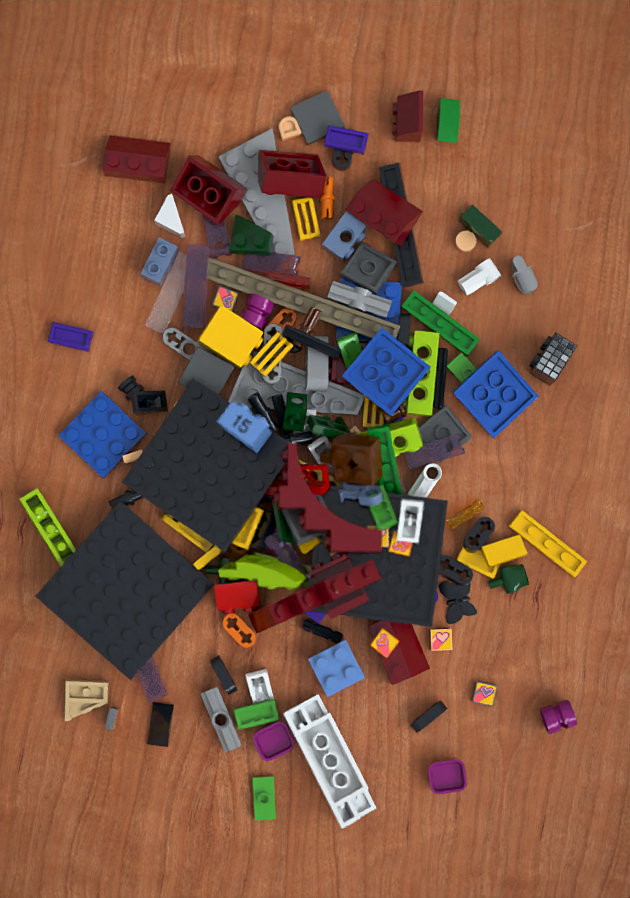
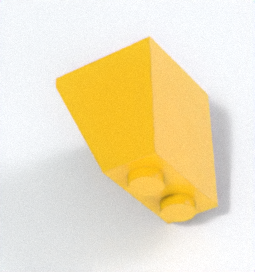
M221 305L217 308L196 342L232 365L241 368L243 365L247 366L253 356L250 353L253 348L258 349L263 341L261 336L264 332Z

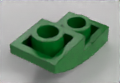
M440 98L436 140L457 143L460 122V100Z

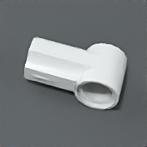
M489 258L457 282L463 293L468 296L482 286H487L496 281L502 275Z
M437 464L426 465L407 494L409 496L427 498L442 476L441 468ZM429 467L437 469L438 475L436 478L430 479L427 477L426 471Z

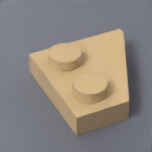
M67 679L65 688V721H69L96 707L107 704L109 681Z

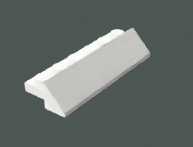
M319 694L284 712L283 715L341 829L376 809L368 792L369 788L332 715L327 712Z

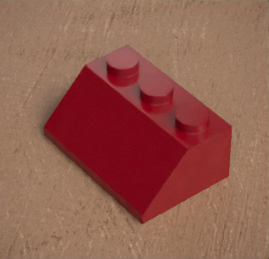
M110 135L104 151L102 171L105 176L166 183L171 143Z
M259 150L258 183L262 193L268 195L282 194L290 197L294 195L307 198L322 197L327 176L319 155Z
M190 155L173 183L170 192L219 225L238 206L247 188L200 155Z
M374 179L356 192L345 209L399 246L403 244L423 213L422 210Z
M381 620L368 626L373 640L382 628L399 640V643L387 658L379 653L391 685L405 681L430 669L412 624Z

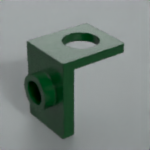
M287 392L283 429L303 432L307 414V394ZM298 398L303 402L298 404L292 402L291 399Z

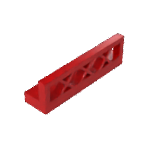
M300 464L302 474L305 476L304 479H309L305 481L314 495H323L330 488L327 464ZM313 470H321L323 480H316L311 475V472ZM276 479L266 495H273V492L277 491L279 486H285V483H282V480Z

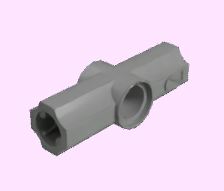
M333 281L327 299L348 305L349 308L363 313L368 312L382 318H387L392 303L391 300L376 296L364 288H353Z
M218 686L201 693L224 752L226 753L242 746ZM224 714L227 717V723L224 725L217 724L216 716Z

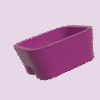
M276 722L258 731L253 737L254 744L265 761H271L291 751L295 744L288 727L283 722Z
M460 760L435 762L428 768L430 787L435 794L459 792L467 786L465 766Z

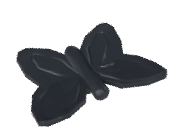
M448 582L439 584V589L443 596L452 599L447 601L448 606L452 605L446 615L448 624L458 622L463 615L472 616L477 614L473 604L468 602L470 600V597L467 596L470 592V583L466 586H455L453 583Z

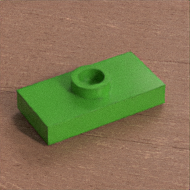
M356 332L336 339L338 347L341 349L346 370L362 352Z
M463 353L459 354L447 365V369L460 383L476 370V367Z
M381 485L379 486L383 498L381 503L369 506L377 528L383 531L399 525L385 488ZM371 494V495H369V496H367V497H373V496H376L377 494Z
M275 699L233 709L238 730L279 720Z
M274 776L253 777L255 820L276 819Z

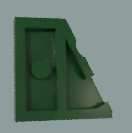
M236 215L229 251L231 254L270 255L274 236L264 228L240 215Z
M310 415L307 421L311 432L320 437L325 435L334 440L339 434L351 433L342 417H336L335 421H329V416Z

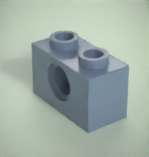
M346 211L322 243V249L341 262L345 258L349 259L355 251L353 246L356 242L361 243L367 234L365 232L366 225ZM342 234H349L352 239L349 242H343L340 236Z
M159 237L140 273L142 278L161 287L179 253L178 246Z

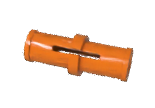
M326 177L322 197H319V201H321L320 218L326 220L327 212V220L334 219L333 201H335V196L333 195V177H329L328 185Z

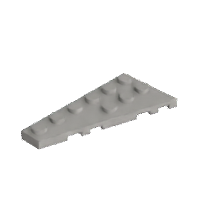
M272 128L219 156V160L227 175L247 188L241 200L254 224L271 232L274 236L271 255L278 265L293 257L295 252L285 196L282 194L268 195L262 193L258 183L259 150L276 151Z
M252 350L251 353H250V355L253 356L252 359H253L259 352H256V351ZM263 356L257 362L258 365L263 361ZM249 362L247 366L243 365L228 402L231 403L233 401L237 405L241 402L249 409H253L247 398L259 392L266 406L270 407L271 410H275L272 396L282 394L286 406L287 392L308 395L307 410H316V413L357 416L365 395L328 381L327 391L305 390V371L283 362L281 364L280 381L275 385H269L264 382L262 374ZM273 369L267 376H269V380H273L274 376H278V374H275ZM298 398L291 399L294 403L299 404L303 402Z

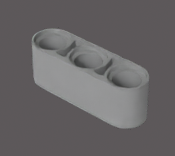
M311 335L328 343V336ZM305 345V390L327 391L328 355Z

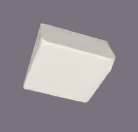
M441 291L432 304L449 316L457 303Z

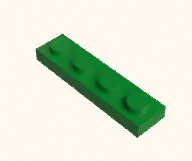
M414 290L401 306L403 310L430 330L440 333L439 336L466 356L470 354L480 340Z
M389 424L368 427L369 436L380 437L383 476L378 480L379 486L383 485L386 493L403 495Z

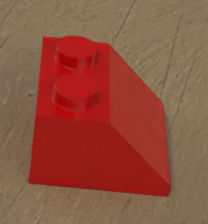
M258 581L214 585L218 611L222 610L223 614L235 613V609L243 608L244 612L256 611V607L260 606Z

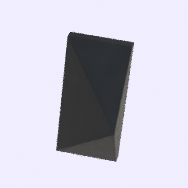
M165 391L131 392L133 413L136 416L168 411Z
M153 702L147 744L169 746L174 705Z

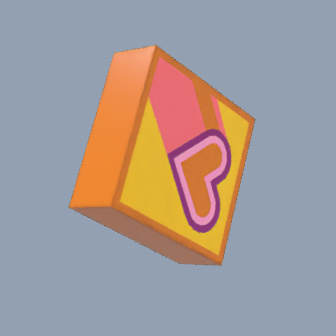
M393 531L388 552L409 557L413 542L397 541L398 532Z
M382 628L370 646L387 658L399 643V640Z

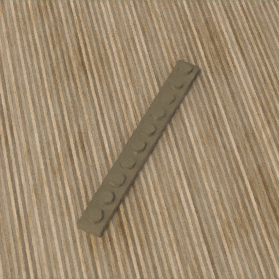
M209 257L206 258L200 274L201 278L249 295L250 293L257 294L276 305L307 315L309 309L314 307L321 311L318 320L356 332L371 339L374 338L381 328L394 338H397L400 326Z

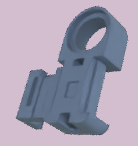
M343 483L342 490L338 492L341 503L344 498L358 499L360 505L374 506L381 503L383 499L381 488L376 485L367 486L353 483L347 485V483ZM371 494H377L376 496H373V497H367V496H369V495H371Z

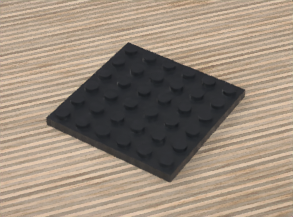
M193 379L122 483L226 553L285 467V462H282V449H285V446L290 442L270 430L272 432L271 436L258 453L254 452L226 432L217 422L231 403Z
M330 486L321 495L327 509L339 518L364 528L376 526L368 505H360L358 499L344 498L343 502H340L338 492L342 490V487ZM387 493L398 523L402 499L423 501L419 542L412 543L409 557L388 552L393 531L398 532L399 525L389 528V547H382V552L342 553L343 556L347 554L353 568L373 559L381 579L363 587L369 601L340 615L432 627L448 501ZM324 536L320 537L322 542L314 547L312 566L320 562L323 565L331 562L330 557L332 556L328 553V548L324 546ZM310 577L309 587L314 585V583H313L311 577ZM324 604L310 610L313 612L327 613Z
M119 501L35 597L131 680L214 584L125 504Z

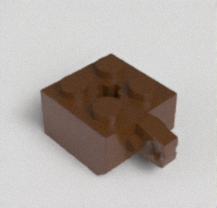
M351 433L339 434L331 442V449H325L320 453V462L332 464L334 481L373 486L383 476L380 437Z

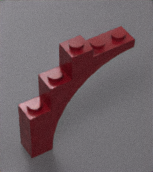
M288 443L285 449H282V462H285V470H282V483H285V486H279L277 491L273 492V504H277V510H302V513H299V526H302V531L328 532V535L324 537V546L328 548V553L382 552V530L351 524L334 515L320 503L311 492L303 477L298 461L297 444Z
M372 559L248 615L257 634L380 580L381 577Z

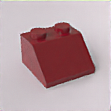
M423 90L397 96L396 103H393L392 115H396V123H392V135H396V142L421 141L423 133Z

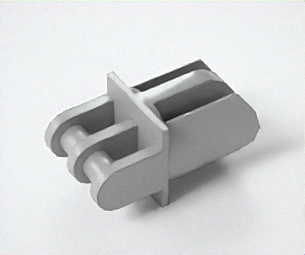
M515 256L511 262V267L514 271L511 279H514L522 294L530 295L538 286L537 279L531 269L533 266L527 267L521 256Z

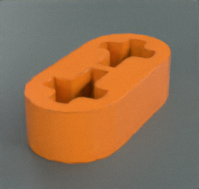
M288 308L283 309L268 325L277 324L282 328V331L286 325L293 327L297 320L296 313ZM284 314H292L291 323L287 321L284 325H281V322L284 320Z
M232 613L225 616L223 627L236 642L245 648L254 645L256 641L254 631L237 614ZM228 618H236L238 620L236 622V625L240 628L238 631L234 627L228 628ZM241 630L245 634L251 633L250 639L252 642L250 644L248 642L242 643L243 637L239 633Z

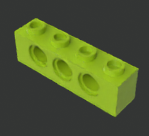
M414 331V335L409 337L408 348H412V352L417 355L419 349H425L428 352V357L420 359L431 368L426 373V377L419 381L403 401L406 415L432 416L440 333ZM416 389L422 390L424 398L416 399L413 396V391Z
M415 417L389 424L395 457L402 452H415L420 447H423L422 437ZM368 431L358 433L359 435L369 436ZM398 436L405 438L403 442H396L394 439Z
M37 488L19 500L61 567L76 549Z

